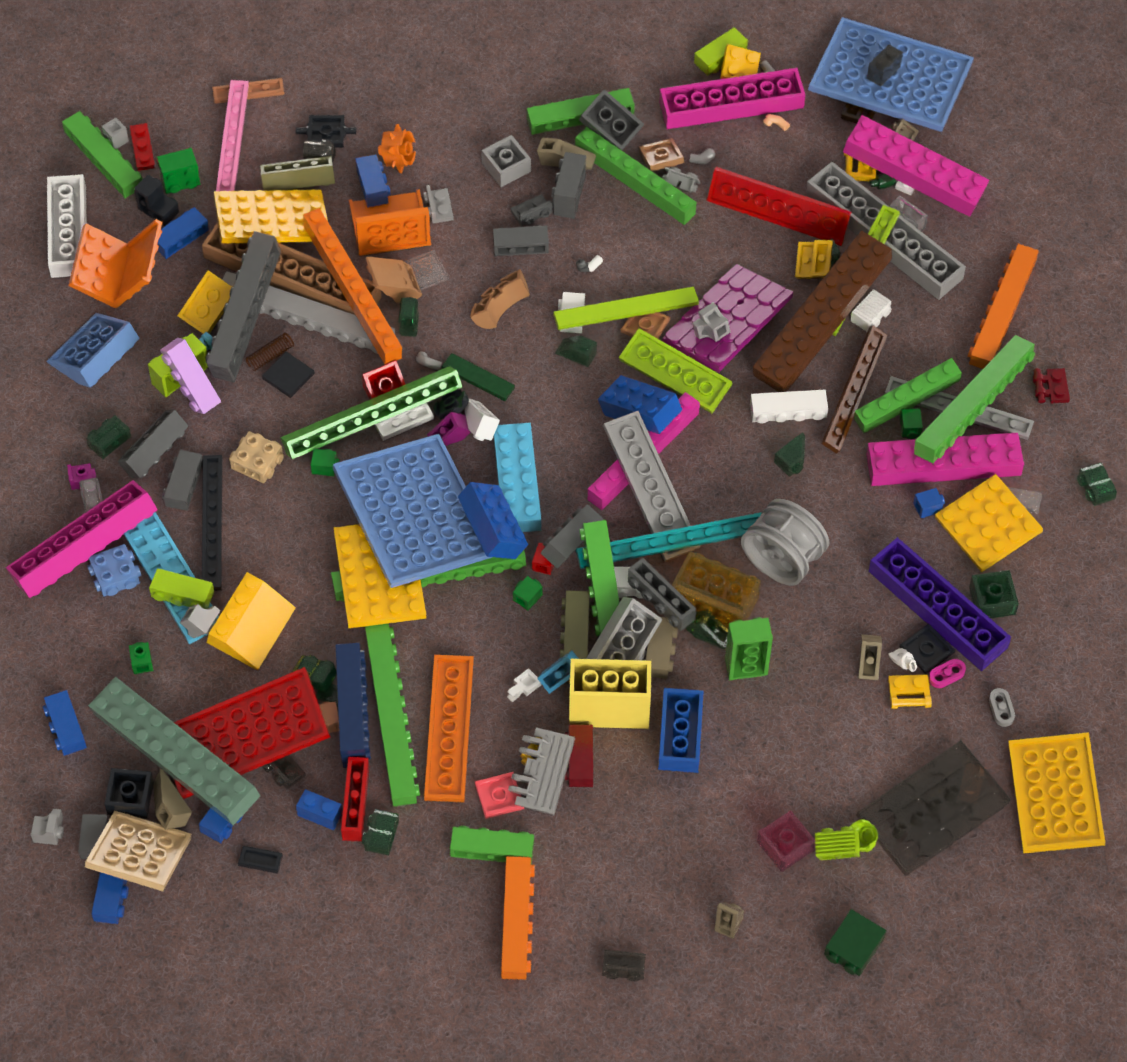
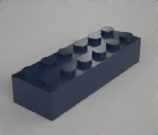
M360 643L336 644L339 736L343 768H347L348 757L371 759L368 729L369 714L367 712L366 659L364 650H360Z

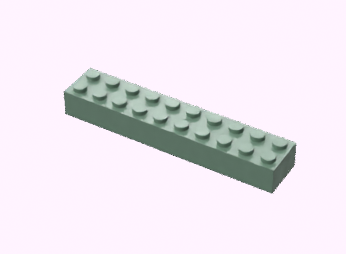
M117 677L88 705L95 716L231 825L234 826L260 797L254 785Z

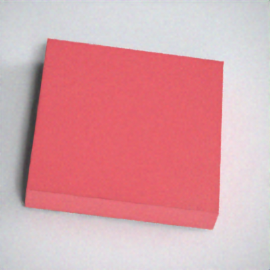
M514 772L475 781V787L485 819L524 809V807L515 805L517 796L521 797V795L508 790L509 786L512 785L518 787L517 782L511 778Z

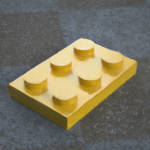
M208 270L177 316L201 333L208 332L210 334L224 313V306L229 302L232 286Z

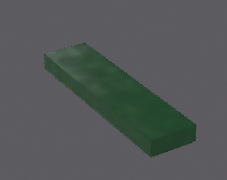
M453 353L450 354L442 365V369L451 366L457 370L460 379L503 401H506L515 389L514 384Z

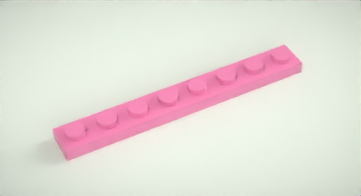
M230 81L216 191H235L249 87L248 81Z

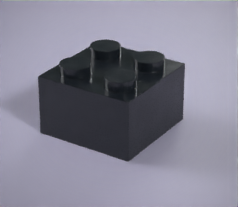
M111 768L104 803L107 815H112L114 811H118L138 818H147L154 785L152 772Z

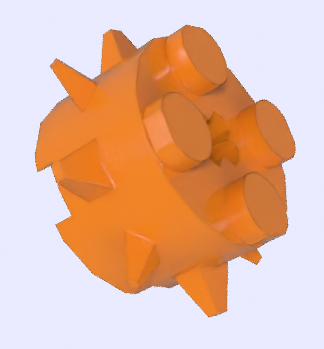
M396 124L394 131L383 132L382 143L378 146V153L382 156L386 167H397L399 173H402L404 166L413 164L416 151H413L412 143H415L413 134L410 131H406V129L402 131L399 124Z

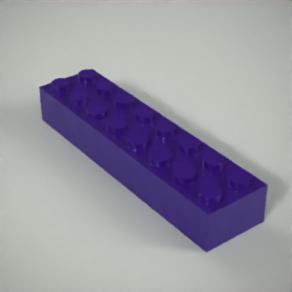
M898 537L871 559L868 572L927 624L929 623L981 672L1008 649L1011 636Z

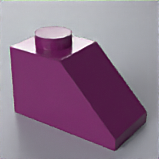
M450 412L427 436L439 434L445 446L462 441L471 433L468 430L466 415Z

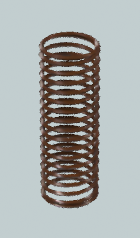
M284 332L278 338L252 353V355L247 356L246 362L251 367L249 359L255 370H252L256 372L263 365L268 364L270 360L275 359L277 355L280 356L282 352L284 353L287 349L289 350V348L294 347V342L289 334ZM285 335H287V336L289 337V339L291 340L293 346L291 345V343H290V341L287 339V337H285Z

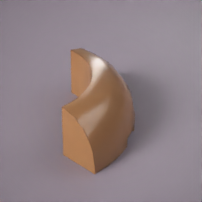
M521 269L500 279L501 283L494 288L489 287L481 295L482 300L474 304L470 316L476 325L486 329L496 328L499 318L509 307L521 299L530 296L528 285Z

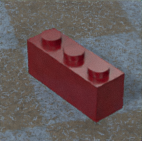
M569 725V732H565V735L575 737V742L565 780H569V787H593V725Z

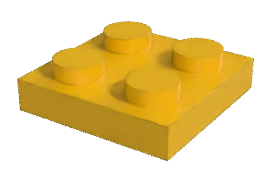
M728 44L725 48L720 78L727 79L757 74L761 53Z

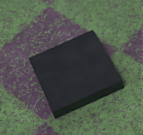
M285 352L262 375V379L291 398L315 372L312 368L288 352Z
M929 623L899 646V648H903L913 655L916 665L925 674L955 653V649Z

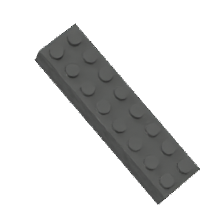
M256 231L248 240V249L242 256L241 269L236 273V283L231 287L229 302L224 306L223 319H220L218 323L217 336L213 337L211 352L206 356V364L213 377L235 383L281 254L275 236Z

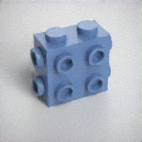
M125 544L92 555L89 558L90 565H87L91 576L95 575L96 580L93 581L97 592H102L103 597L107 595L113 596L118 591L132 589L137 584H140L139 576H142L138 565L134 566L132 562L135 560L132 550H127Z

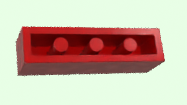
M348 757L341 825L343 841L363 842L370 770L369 758Z

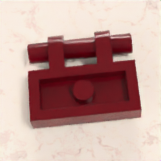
M1039 368L1033 370L1034 375L1032 378L1033 383L1036 385L1035 397L1038 398V403H1045V397H1050V403H1069L1070 396L1065 368L1046 369V375L1041 374ZM1043 383H1047L1048 389L1043 388Z

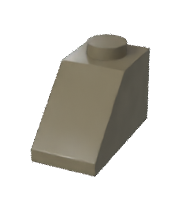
M861 635L858 679L878 680L882 648L881 636Z

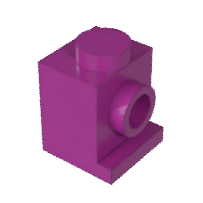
M90 463L76 466L67 465L71 490L94 486L93 480L97 479L96 470L91 468Z

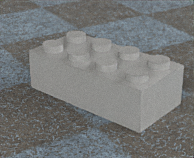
M623 597L586 659L639 660L663 619L634 598Z

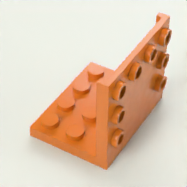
M420 189L412 193L388 196V204L367 207L365 200H349L359 256L431 245L428 207H423Z
M155 219L128 243L87 223L84 224L68 286L113 308H118L127 299L130 300L132 295L139 292L143 286L148 285L152 279L151 270L155 265L154 257L159 248L157 243L162 234V222Z

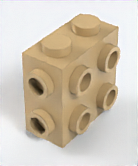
M249 431L245 437L241 438L239 447L231 453L229 461L231 469L261 483H265L267 479L273 476L275 466L281 464L284 454L282 446L278 442L270 441L261 434H254Z

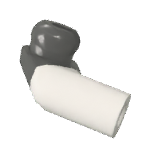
M598 255L590 262L579 259L576 262L577 270L580 272H593L603 260Z

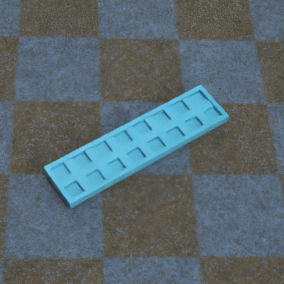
M156 512L150 518L138 523L134 529L128 530L123 534L151 582L157 568L195 578ZM163 600L188 644L207 636L204 634L194 639L189 636L188 630L180 624L189 607L183 605L176 606L171 602ZM217 615V617L215 618V620H214V622L212 623V625H214V624L216 623L217 619L219 618L218 615Z

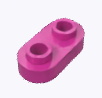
M952 659L932 669L929 675V682L935 688H943L961 679L965 675L966 665L959 659ZM952 669H957L959 672L954 673ZM940 677L942 681H937L935 678Z

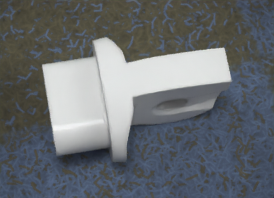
M898 648L888 654L890 659L902 669H909L911 672L917 669L913 655L905 649Z

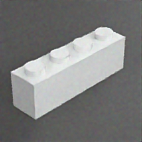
M826 390L751 394L752 422L766 423L767 421L784 422L786 420L803 421L805 419L821 420L827 418Z

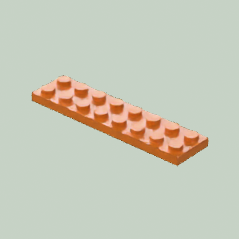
M434 655L424 801L465 802L474 656Z

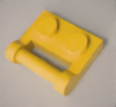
M844 153L846 157L845 172L856 181L870 182V180L876 179V169L859 160L858 172H852L853 157Z
M897 675L888 677L891 709L905 706H925V708H931L932 702L928 675ZM923 695L924 697L908 699L897 698V696Z

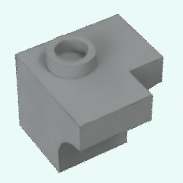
M714 302L698 312L700 318L693 322L695 335L699 339L709 337L717 342L730 333L728 320L721 314Z
M196 604L188 608L180 624L188 630V635L193 639L204 634L207 635L214 626L212 623L220 610L216 606L204 609Z
M53 809L49 815L44 817H34L31 831L34 843L57 845L59 838L62 839L64 827L62 826L63 815L61 809Z

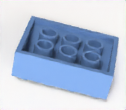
M95 313L47 360V363L78 384L92 387L140 338L130 322Z

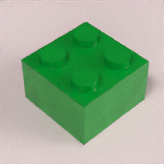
M192 148L157 156L160 178L166 194L177 193L187 188L193 189L201 185L198 165Z

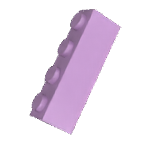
M176 338L160 349L163 355V362L167 366L169 365L172 370V377L181 385L180 390L184 396L188 397L190 401L189 406L194 412L205 414L221 402L185 339Z

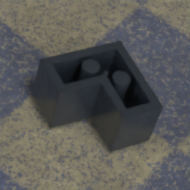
M147 175L134 188L138 210L154 220L161 221L163 226H166L179 214L178 202L164 194L162 182L158 178Z

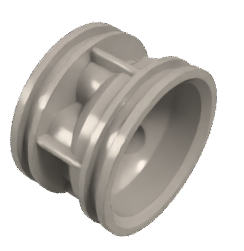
M774 499L763 510L756 522L744 533L741 538V546L747 558L758 570L781 584L793 586L799 584L808 573V563L818 560L829 547V537L821 523L806 509L789 500Z

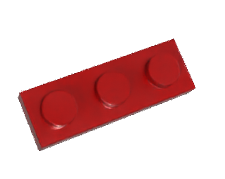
M147 123L130 126L137 170L155 168Z

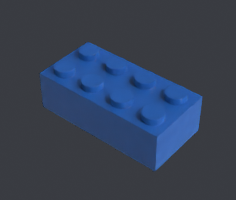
M622 375L598 398L605 416L617 419L639 411L646 429L660 434L682 411L676 393Z
M470 482L458 495V499L487 557L516 559L528 546L525 536L517 523V519L514 517L499 485Z
M664 688L658 770L698 773L704 691Z

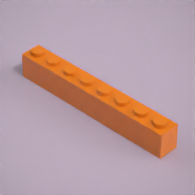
M1021 244L1017 245L1016 250L1012 249L1009 256L1011 262L1010 264L1006 263L1003 271L1005 276L1000 277L997 285L999 290L993 293L991 299L993 304H989L985 315L988 316L986 319H982L979 328L982 330L980 333H976L973 342L976 344L974 347L971 346L967 357H970V365L984 369L997 355L1036 263L1039 250Z

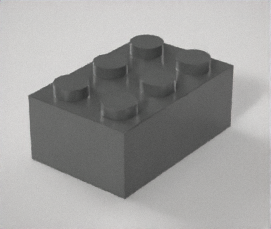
M605 90L598 95L579 119L582 124L621 151L625 149L644 126L642 121Z
M565 152L564 158L560 159L559 162L560 172L556 173V187H553L551 197L553 198L552 208L556 216L575 219L586 178V155Z

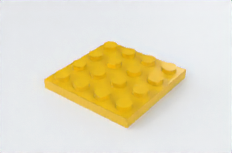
M996 474L935 514L938 522L981 572L1043 532L1042 526Z

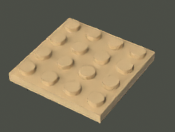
M114 811L85 862V868L164 891L191 840V834L174 828L165 830L161 824Z

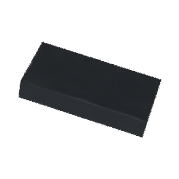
M243 845L238 866L278 874L283 853Z

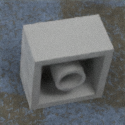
M512 135L481 150L482 164L500 187L531 172V158Z

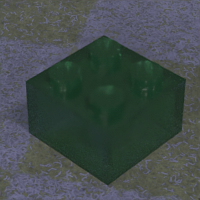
M1010 570L972 575L969 589L975 606L989 618L1016 615L1019 602Z

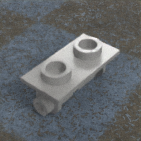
M673 166L671 168L665 167L667 174H664L662 179L674 187H677L680 181V189L690 193L692 191L696 192L698 186L695 184H700L697 175L690 172L687 174L682 173L680 169Z

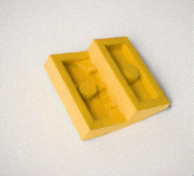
M814 240V242H798L795 277L797 279L824 278L830 271L833 241Z

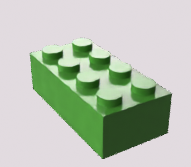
M757 617L752 620H736L729 623L725 653L729 680L768 675L773 641L769 618Z

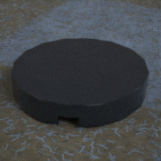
M457 389L441 397L442 400L435 403L433 411L439 419H444L450 412L459 414L467 406L469 397L465 391Z

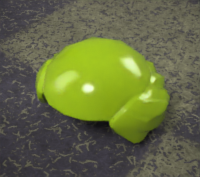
M860 819L850 825L859 833L860 851H871L876 846L878 839L876 827L865 819Z

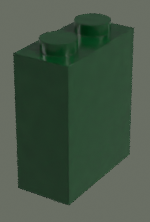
M851 909L827 944L824 955L831 963L842 965L849 974L860 976L884 940L887 930Z

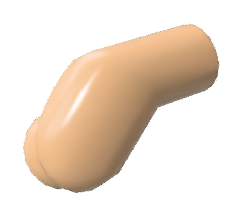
M767 114L763 120L767 126L775 123L784 131L790 127V124L781 116Z

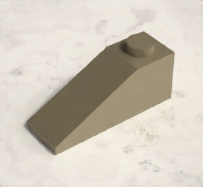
M719 903L715 931L734 939L743 920L744 910L736 904Z

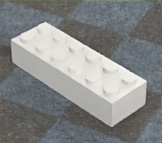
M83 174L47 177L48 267L51 278L71 276L82 226L87 223L86 185Z

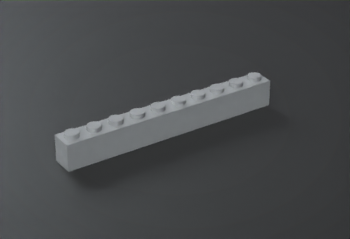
M226 271L222 280L234 286L236 274ZM269 286L259 314L265 313L271 315L274 319H283L292 325L298 324L309 331L315 330L321 332L324 336H333L341 342H350L359 348L365 347L378 354L356 315Z

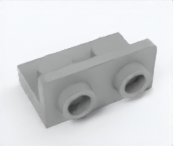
M427 185L423 197L424 202L429 205V217H431L432 223L454 220L448 189L431 191L430 185Z

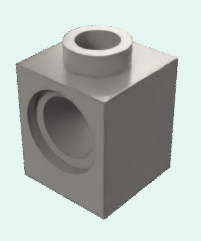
M117 118L102 126L104 138L109 139L114 149L129 142L127 129Z

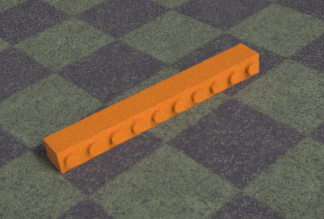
M318 208L303 214L304 229L383 363L387 364L394 360L402 359V346L321 209Z

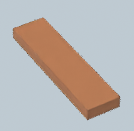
M282 78L248 82L247 99L285 95ZM230 85L212 87L215 104L228 102Z

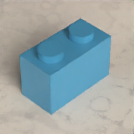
M573 650L545 669L537 678L549 694L570 679L571 659H579Z

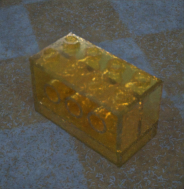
M689 551L672 586L696 608V618L728 630L729 623L736 620L747 621L759 599L761 580L753 575L744 574L736 568L722 565L719 561L705 558L702 554Z

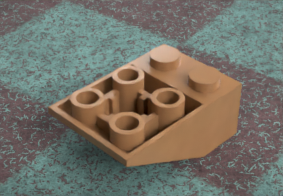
M366 257L367 270L372 275V283L377 290L380 289L386 296H390L396 303L399 302L403 306H407L423 296L414 271L403 260Z

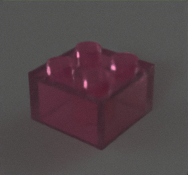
M791 810L760 830L757 838V843L781 872L813 852L816 842Z

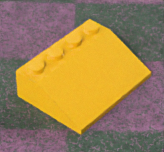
M247 572L209 632L206 643L259 670L296 607L263 580Z

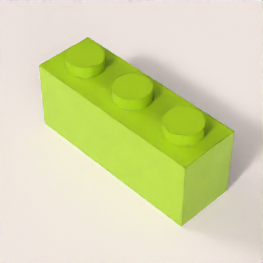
M732 28L695 52L694 64L707 76L711 73H716L723 65L726 46L730 44L747 49L748 40L736 28Z
M157 568L149 587L151 597L155 600L168 601L176 606L192 607L198 604L202 608L207 609L214 594L212 582Z

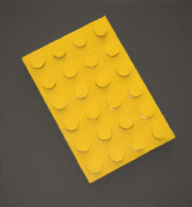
M321 190L214 191V203L221 243H248L254 231L275 236L277 242H312L303 227V214L320 208L327 219Z
M360 524L334 527L348 628L426 619L421 580L390 588Z
M1089 732L1009 740L1023 853L1104 846L1105 837Z

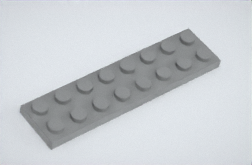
M639 411L604 423L603 428L651 533L691 526ZM700 545L663 552L661 555L664 562L697 550L700 548Z

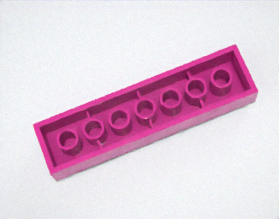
M792 68L661 88L659 103L666 129L802 109L805 103V92L798 69Z
M863 115L849 136L843 153L967 216H971L989 182V179Z
M1018 432L959 436L953 446L946 449L942 458H938L934 463L914 454L915 440L868 443L866 453L871 486L990 478L995 474L998 477L1021 476L1024 467Z
M132 480L5 568L16 585L31 598L38 595L48 585L54 584L64 574L70 573L80 563L86 562L96 552L102 551L106 545L118 540L122 534L134 529L138 523L150 518L158 509L148 492Z

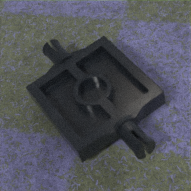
M309 115L307 127H296V135L307 134L308 148H344L346 134L356 135L357 128L346 127L344 115Z

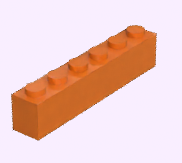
M506 856L502 979L526 980L527 973H531V960H527V953H532V941H528V934H532L533 922H529V915H533V903H530V896H534V884H530V877L535 876V865H531V857Z

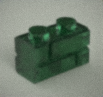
M114 415L111 419L107 418L104 420L102 426L97 430H92L86 440L88 447L100 458L104 459L131 438L129 427Z

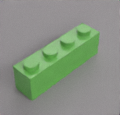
M453 827L450 855L457 858L506 862V856L531 857L532 865L534 835L528 832L512 833L508 830L491 831L487 828Z

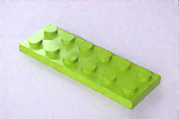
M640 328L619 356V360L680 396L686 392L700 402L701 408L710 413L714 412L732 385L731 380Z

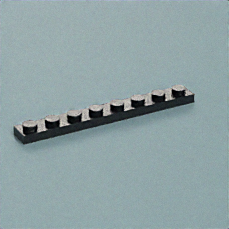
M204 455L202 580L212 582L214 591H222L223 457L222 455Z

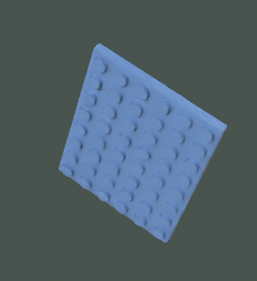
M842 17L809 84L808 91L898 119L903 118L905 121L942 132L974 57Z
M439 434L333 464L336 477L390 588L492 558L486 556L458 499V495L466 486Z

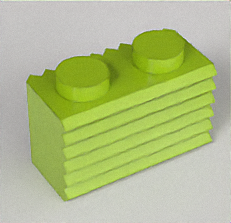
M841 827V831L824 828L821 829V832L815 833V851L818 859L831 860L860 857L859 833L853 827Z

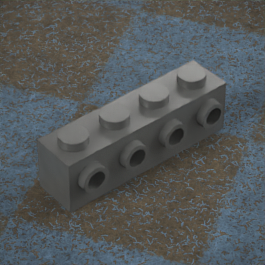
M165 410L117 462L131 478H143L149 472L148 469L160 461V456L173 447L172 443L185 434V430L188 427L187 423L176 410Z
M588 504L583 509L579 507L572 514L574 518L569 517L562 525L564 528L559 527L553 533L554 538L550 536L543 544L545 548L541 554L557 569L584 542V540L581 541L579 529H582L583 523L604 520Z
M641 558L628 569L629 585L633 589H637L644 600L650 601L656 611L661 615L663 614L673 627H677L682 631L695 621L696 608L644 558Z

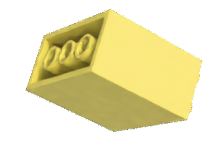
M571 659L569 725L649 729L651 661Z

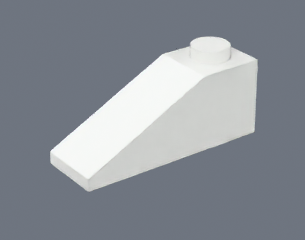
M469 399L467 406L464 408L468 430L474 434V438L480 441H484V439L491 441L500 420L481 402Z

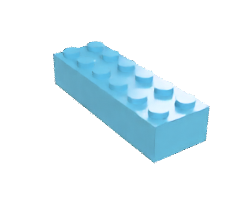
M531 423L498 425L493 435L498 485L502 489V493L514 517L517 519L521 531H541V512Z

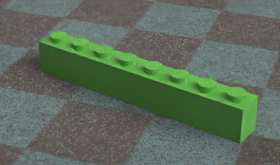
M588 127L575 137V146L596 154L594 162L596 165L683 225L696 214V201Z

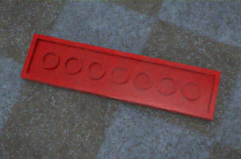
M719 167L714 169L707 198L708 202L822 240H832L833 244L842 246L852 213L851 211Z

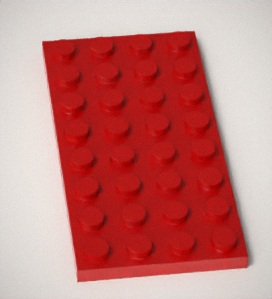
M305 667L174 722L240 775L330 738ZM174 779L177 790L183 799L194 795Z

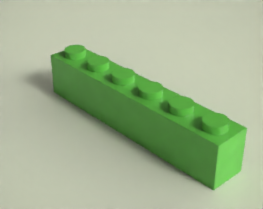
M629 88L608 92L634 114V101ZM599 94L527 108V121L531 134L583 125L579 121L581 115Z
M79 111L62 121L64 132L124 198L135 193L134 188L143 180L141 174L132 169L130 162L122 158L120 151L112 147L109 139L102 136L99 128L92 125L88 116H84Z
M950 358L855 410L854 419L862 432L866 433L901 414L902 409H910L958 383L961 380L962 372L954 360Z
M606 520L583 523L582 529H579L581 541L584 540L585 543L582 553L584 560L587 559L588 562L585 572L587 579L590 578L591 581L588 591L590 598L594 600V605L591 606L593 617L597 619V625H594L596 636H600L620 603Z

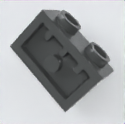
M541 194L510 208L520 226L530 225L535 220L546 218L552 213V202H547Z

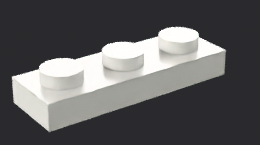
M424 403L375 424V427L384 441L433 420L434 415L428 404Z

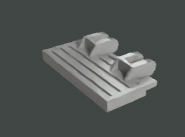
M536 728L535 737L523 735L522 740L526 743L539 745L538 751L520 747L519 753L537 757V759L527 758L523 775L512 774L511 777L515 781L528 783V787L524 789L512 785L509 786L508 790L526 796V798L517 796L515 805L555 815L575 737Z

